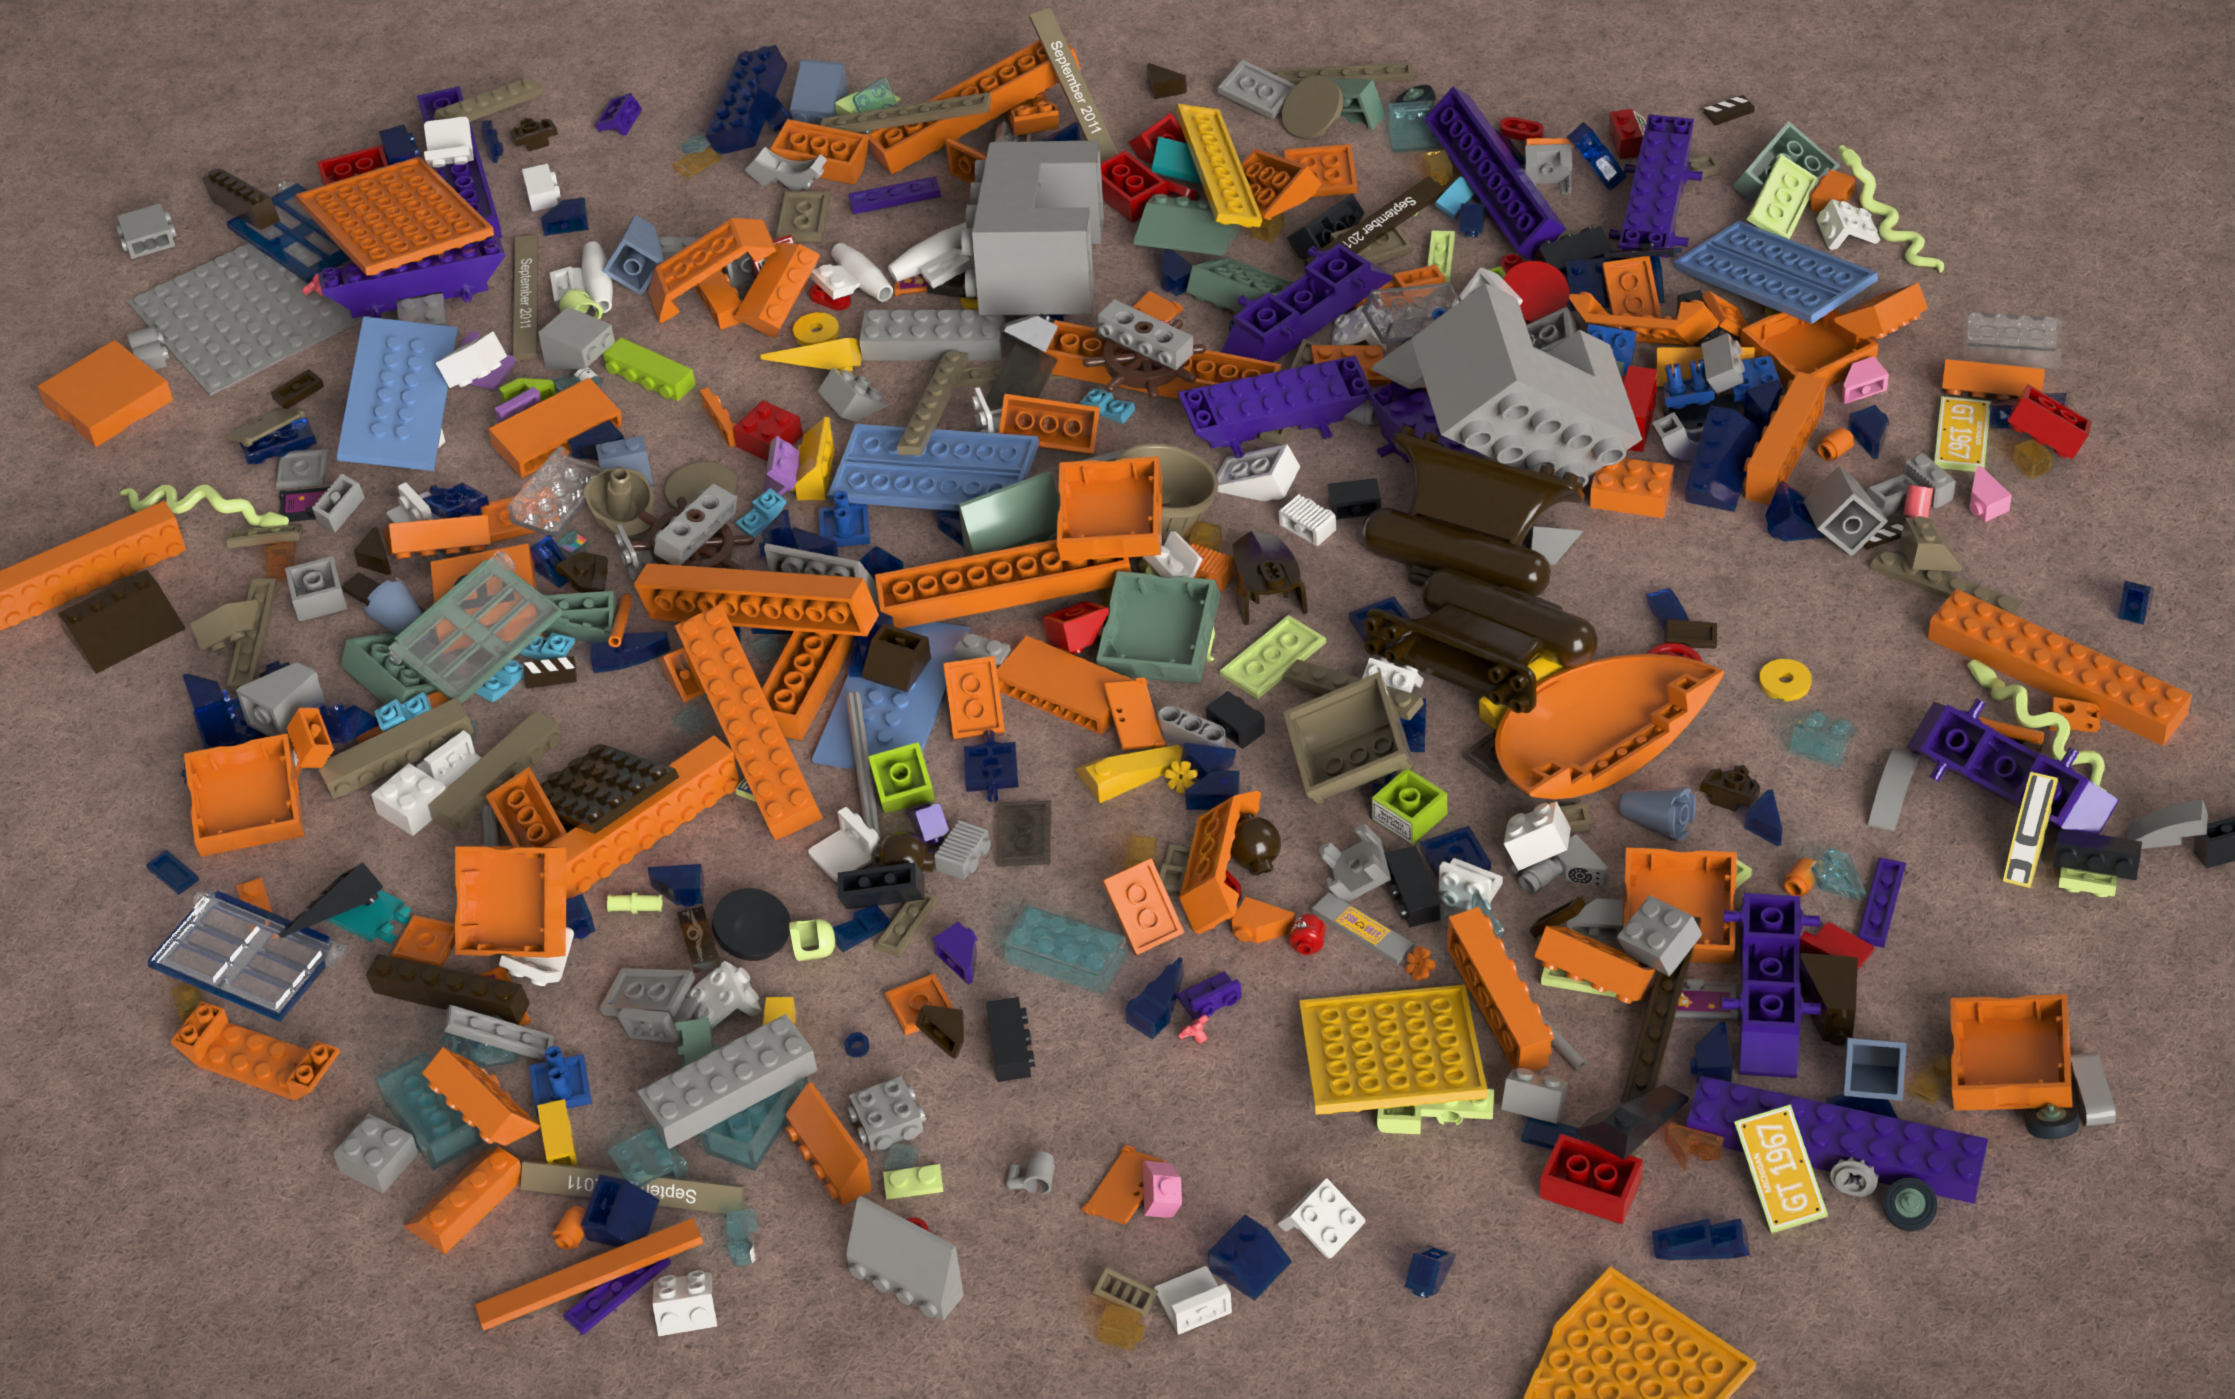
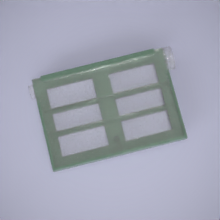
M499 550L488 561L484 560L402 631L395 638V642L388 647L390 651L388 656L397 665L401 662L404 663L447 699L452 700L457 697L462 704L563 615L561 608L513 572L516 569L514 561L504 551Z

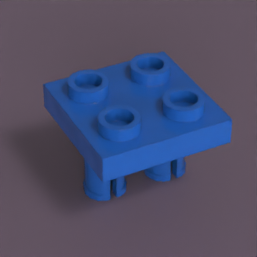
M1590 323L1587 334L1610 344L1616 361L1624 362V375H1626L1628 366H1632L1637 331Z
M1771 356L1741 360L1745 371L1742 372L1744 383L1729 388L1734 402L1738 401V405H1740V401L1743 405L1750 399L1764 402V397L1768 401L1771 396L1782 395L1783 387Z
M1698 359L1699 369L1696 367L1695 360L1689 362L1692 378L1682 379L1679 363H1674V373L1672 372L1671 364L1665 366L1668 381L1664 383L1666 408L1680 409L1684 408L1687 404L1696 403L1697 405H1704L1709 403L1710 400H1715L1714 389L1706 380L1704 359Z
M846 491L835 492L833 495L835 506L819 508L821 549L870 544L868 505H849Z
M551 1046L545 1051L547 1062L529 1065L537 1115H539L537 1105L546 1104L551 1101L565 1099L567 1109L592 1104L584 1054L563 1058L561 1049L558 1046Z

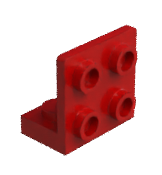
M1827 922L1815 936L1807 931L1800 936L1799 960L1801 953L1858 957L1859 969L1874 952L1873 945L1831 922Z

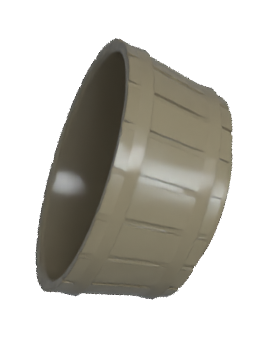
M1146 443L1132 446L1128 450L1126 449L1121 452L1116 460L1157 456L1160 458L1163 474L1162 541L1167 540L1171 531L1177 532L1183 539L1192 535L1200 527L1203 517L1213 503L1218 491V478L1213 468L1197 454L1169 444Z

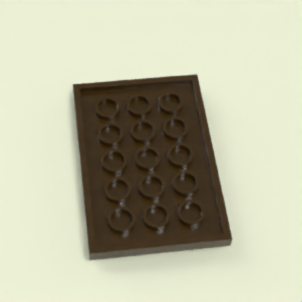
M598 744L588 750L589 753L583 757L570 761L568 767L562 771L550 774L547 780L540 785L561 822L596 834L678 779L679 775L673 767Z

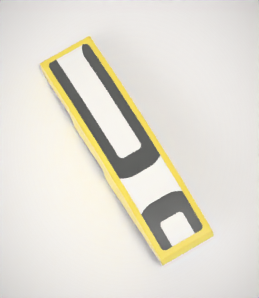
M2030 772L2003 882L2031 888L2044 843V834L2050 817L2058 778Z

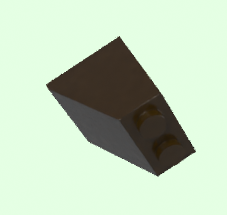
M1801 953L1799 966L1800 994L1803 1002L1821 1003L1820 1015L1809 1014L1823 1041L1831 1042L1834 1045L1845 1044L1846 1037L1853 1038L1856 1014L1858 957Z

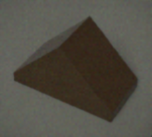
M1151 63L1147 64L1148 83L1154 99L1185 94L1187 92L1186 75Z
M372 528L354 549L357 564L359 567L378 573L392 574L378 528Z
M929 1005L921 1007L915 1025L953 1059L958 1057L964 1042L963 1010Z

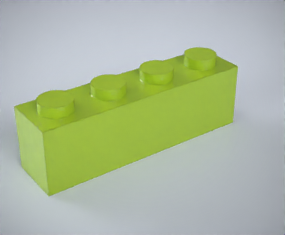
M619 338L603 353L605 367L609 373L621 375L628 382H636L648 391L654 390L666 399L671 398L679 401L696 385L693 369L624 338Z

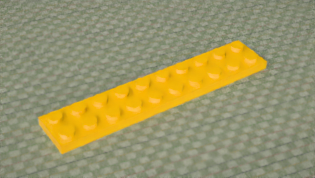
M1177 104L1175 112L1216 222L1224 225H1229L1230 223L1239 224L1246 228H1251L1252 226L1260 227L1262 223L1261 214L1220 109Z

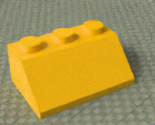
M824 417L803 436L802 444L798 445L800 453L799 467L796 474L797 483L792 489V492H796L797 500H826L835 452L830 417Z

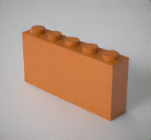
M587 378L488 429L491 446L522 479L622 426L621 410L590 378Z
M1025 636L997 669L1000 693L1100 735H1103L1114 722L1103 684L1134 681L1128 676L1113 672L1104 666L1096 665L1082 657H1077L1029 636Z

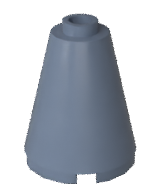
M395 578L396 582L392 583L390 580H387L379 585L367 598L370 601L368 608L364 605L363 609L370 619L394 634L399 635L423 613L406 584L401 579ZM430 632L424 638H422L416 645H421L428 641V639L430 638Z
M1687 787L1627 790L1618 799V810L1627 819L1673 840L1681 841L1689 833V831H1684L1688 822H1694L1696 798L1694 794L1689 793L1691 789Z

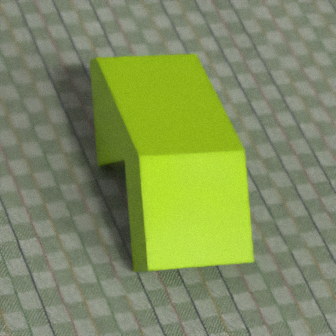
M518 378L499 388L502 404L533 387L539 391L542 402L556 394L554 383L552 380Z

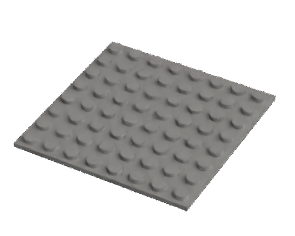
M287 225L277 228L262 237H258L243 246L237 247L233 251L127 301L129 306L148 327L154 326L156 332L161 331L164 345L210 396L361 322L363 317H371L352 318L349 309L325 295L320 296L316 291L310 292L307 296L302 292L303 288L313 280V277L327 267Z

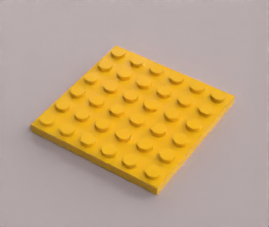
M1465 985L1299 1000L1316 1115L1488 1098L1486 1080Z

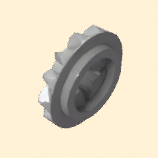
M1852 1156L1848 1161L1840 1159L1836 1165H1833L1830 1174L1834 1187L1838 1191L1849 1195L1864 1197L1873 1193L1877 1187L1878 1175L1874 1173V1166L1865 1165L1864 1159L1860 1162L1855 1161ZM1850 1173H1852L1853 1175L1859 1174L1860 1178L1858 1179L1857 1177H1849Z

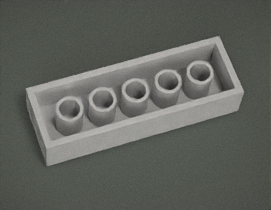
M969 309L865 310L859 341L862 360H941L944 353L949 351L968 353V360H1002L1005 337L1002 336L999 328L1005 324V315H979V310Z
M784 1014L637 1091L642 1113L669 1150L817 1071L813 1049L789 1017Z

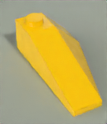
M844 338L760 355L762 360L828 370L834 368L842 371L845 369L851 373L853 368L861 366L862 360L860 339Z
M1178 744L1098 758L1075 768V771L1097 801L1102 803L1164 775L1167 769H1172L1171 763L1179 760L1180 763L1188 761L1191 763V760Z

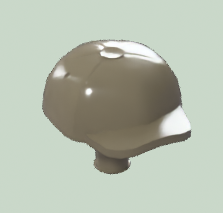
M621 467L611 468L594 476L585 486V502L594 521L600 527L608 529L615 535L618 533L616 525L621 524L628 538L642 535L652 528V526L641 521L638 517L641 511H645L655 517L653 507L655 501L654 493L646 477L641 472Z

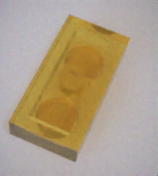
M1936 1051L1910 1085L1908 1093L1934 1105L1952 1081L1951 1058Z

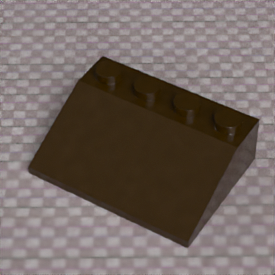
M147 569L57 613L64 633L96 674L186 629L159 584Z

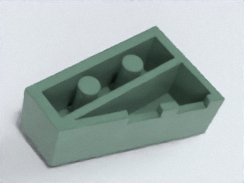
M1332 79L1343 94V108L1340 116L1350 119L1349 123L1355 124L1359 122L1368 125L1367 128L1373 130L1385 116L1373 79Z
M614 591L544 595L561 608L563 615L543 631L544 634L551 635L553 632L575 638L578 641L610 646L608 640L618 609ZM538 610V618H540L543 613Z
M709 1018L675 1022L680 1042L678 1055L681 1057V1068L720 1048V1045L715 1046Z

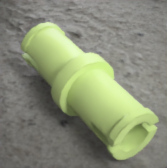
M632 892V895L608 894L607 897L608 912L632 911V914H638V911L662 912V895H638V892Z

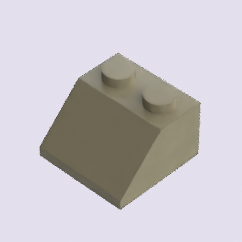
M1923 516L1915 518L1905 517L1899 544L1912 570L1962 571V566L1951 544L1931 519Z
M257 599L225 604L190 623L201 651L212 650L215 653L227 648L226 643L237 642L245 638L244 634L252 630L258 608Z

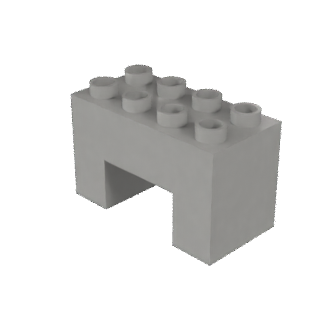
M1099 141L989 142L986 160H976L975 182H971L970 190L971 205L966 207V228H962L961 234L963 256H969L970 269H966L965 272L966 297H978L979 315L1092 314L1095 292L1092 244H1101L1104 227Z
M1487 283L1480 286L1411 338L1441 435L1469 449L1496 459L1500 463L1539 472L1541 465L1549 466L1555 469L1554 475L1560 479L1563 478L1565 472L1579 476L1578 482L1583 484L1584 487L1589 481V476L1604 466L1622 461L1626 456V451L1642 440L1610 344L1578 330L1554 349L1545 353L1533 347L1518 299Z

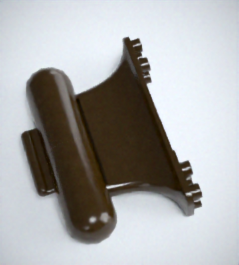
M1403 425L1399 433L1395 432L1393 434L1392 441L1399 451L1409 456L1413 465L1415 486L1409 513L1392 508H1378L1371 512L1362 526V540L1366 549L1376 556L1412 566L1408 575V581L1423 587V583L1432 572L1448 568L1499 587L1507 585L1536 597L1542 594L1550 582V564L1541 553L1521 547L1531 525L1546 509L1562 502H1583V484L1578 482L1579 476L1565 472L1563 478L1560 479L1554 475L1555 469L1549 466L1541 465L1539 472L1529 469L1523 470L1444 447L1442 443L1437 442L1439 439L1437 435L1425 432L1423 439L1415 435V429Z
M1448 568L1432 572L1423 583L1421 598L1425 609L1431 614L1417 619H1405L1382 609L1374 608L1368 611L1366 620L1363 622L1367 639L1364 648L1368 654H1377L1385 657L1390 663L1397 662L1413 667L1485 696L1495 705L1502 704L1510 707L1515 713H1530L1536 707V676L1528 667L1534 658L1539 656L1565 667L1576 668L1589 662L1596 652L1598 643L1594 626L1584 618L1563 611L1560 605L1507 585L1499 587Z

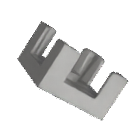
M1571 144L1525 145V173L1536 186V184L1559 183L1560 194L1571 195Z
M1365 823L1354 829L1355 833L1363 841L1347 850L1340 852L1331 842L1319 847L1322 859L1332 868L1335 881L1330 877L1327 878L1328 888L1345 902L1352 901L1391 880L1381 839Z

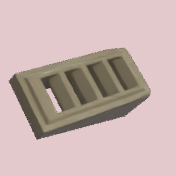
M1105 1266L1092 1294L1094 1297L1146 1319L1158 1291ZM1112 1279L1116 1282L1109 1294L1105 1290ZM1122 1283L1126 1287L1119 1299L1115 1296ZM1131 1289H1136L1137 1291L1131 1303L1125 1302ZM1143 1292L1148 1295L1140 1309L1136 1305Z

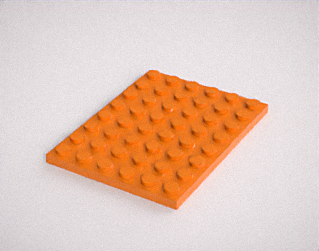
M420 156L295 194L297 203L366 276L376 275L390 268H398L402 264L412 261H420L427 256L439 255L449 249L461 248L471 242L483 241L487 237L494 235L493 227Z

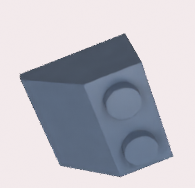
M643 435L596 445L601 472L620 467L636 470L646 477L651 487L654 486Z

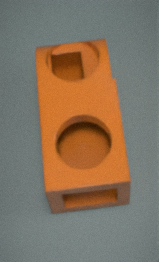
M2053 697L2049 712L2063 715L2070 724V730L2097 732L2100 729V708L2096 704ZM2049 726V730L2057 731L2055 726Z

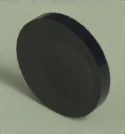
M743 888L730 892L719 901L712 918V931L717 943L730 955L743 960L759 961L773 956L786 944L790 934L789 922H791V918L785 905L771 893L755 888Z

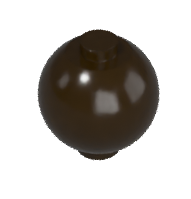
M1253 814L1239 818L1235 828V838L1230 850L1232 859L1239 866L1251 869L1253 876L1273 871L1272 862L1278 857L1281 850V837L1277 828L1267 819L1254 817Z
M898 831L887 836L882 842V847L876 846L875 862L880 863L879 867L916 862L922 873L924 871L933 872L935 851L927 850L925 841L917 834L909 831Z

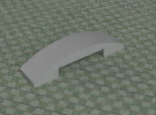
M1893 748L1878 786L1868 826L1895 832L1901 814V807L1920 754Z

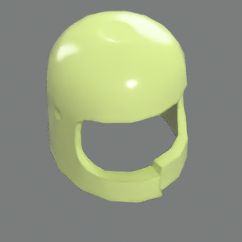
M579 289L567 291L559 301L560 313L567 307L586 313L590 305L596 307L595 318L601 319L603 313L602 307L596 301L591 300L585 291Z
M814 919L789 922L793 950L798 961L824 958L833 952L835 948V934L832 925L828 921ZM819 945V948L813 951L802 949V947Z

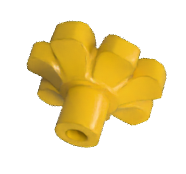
M1179 760L1171 763L1172 769L1165 771V777L1171 779L1168 782L1169 788H1176L1177 793L1184 794L1187 789L1192 790L1196 786L1192 779L1196 778L1198 773L1195 769L1189 770L1191 763L1188 761H1183L1182 763Z

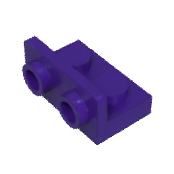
M631 93L612 98L594 126L599 132L604 130L611 131L617 128L621 135L626 136L641 113L642 108Z
M1225 971L1177 994L1178 1001L1193 1020L1199 1019L1204 1014L1210 1017L1215 1010L1223 1006H1232L1242 998L1241 983L1238 979L1232 981Z

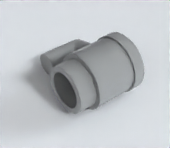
M1549 858L1526 867L1519 877V884L1525 891L1534 894L1536 891L1542 890L1558 876V869ZM1515 864L1508 868V871L1515 876L1522 871H1518Z
M1041 1151L1035 1152L1028 1162L1025 1177H1019L1020 1166L1010 1165L1006 1181L1008 1189L1025 1188L1028 1192L1036 1193L1037 1179L1044 1181L1041 1193L1047 1194L1051 1191L1055 1170L1054 1157L1051 1154Z

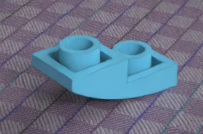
M1460 176L1436 201L1435 206L1454 219L1476 193L1467 180Z
M1092 388L1079 402L1080 405L1100 407V416L1121 424L1135 411L1133 402L1116 400L1113 398L1112 393Z
M769 488L752 501L754 509L735 522L737 528L746 535L756 537L775 520L784 508L786 500Z
M553 632L549 638L538 636L520 652V655L539 660L564 658L574 645L575 638Z
M512 659L475 693L490 702L500 699L525 677L524 665Z
M422 692L403 704L395 699L377 709L375 714L380 729L387 731L431 710L432 706L428 696Z

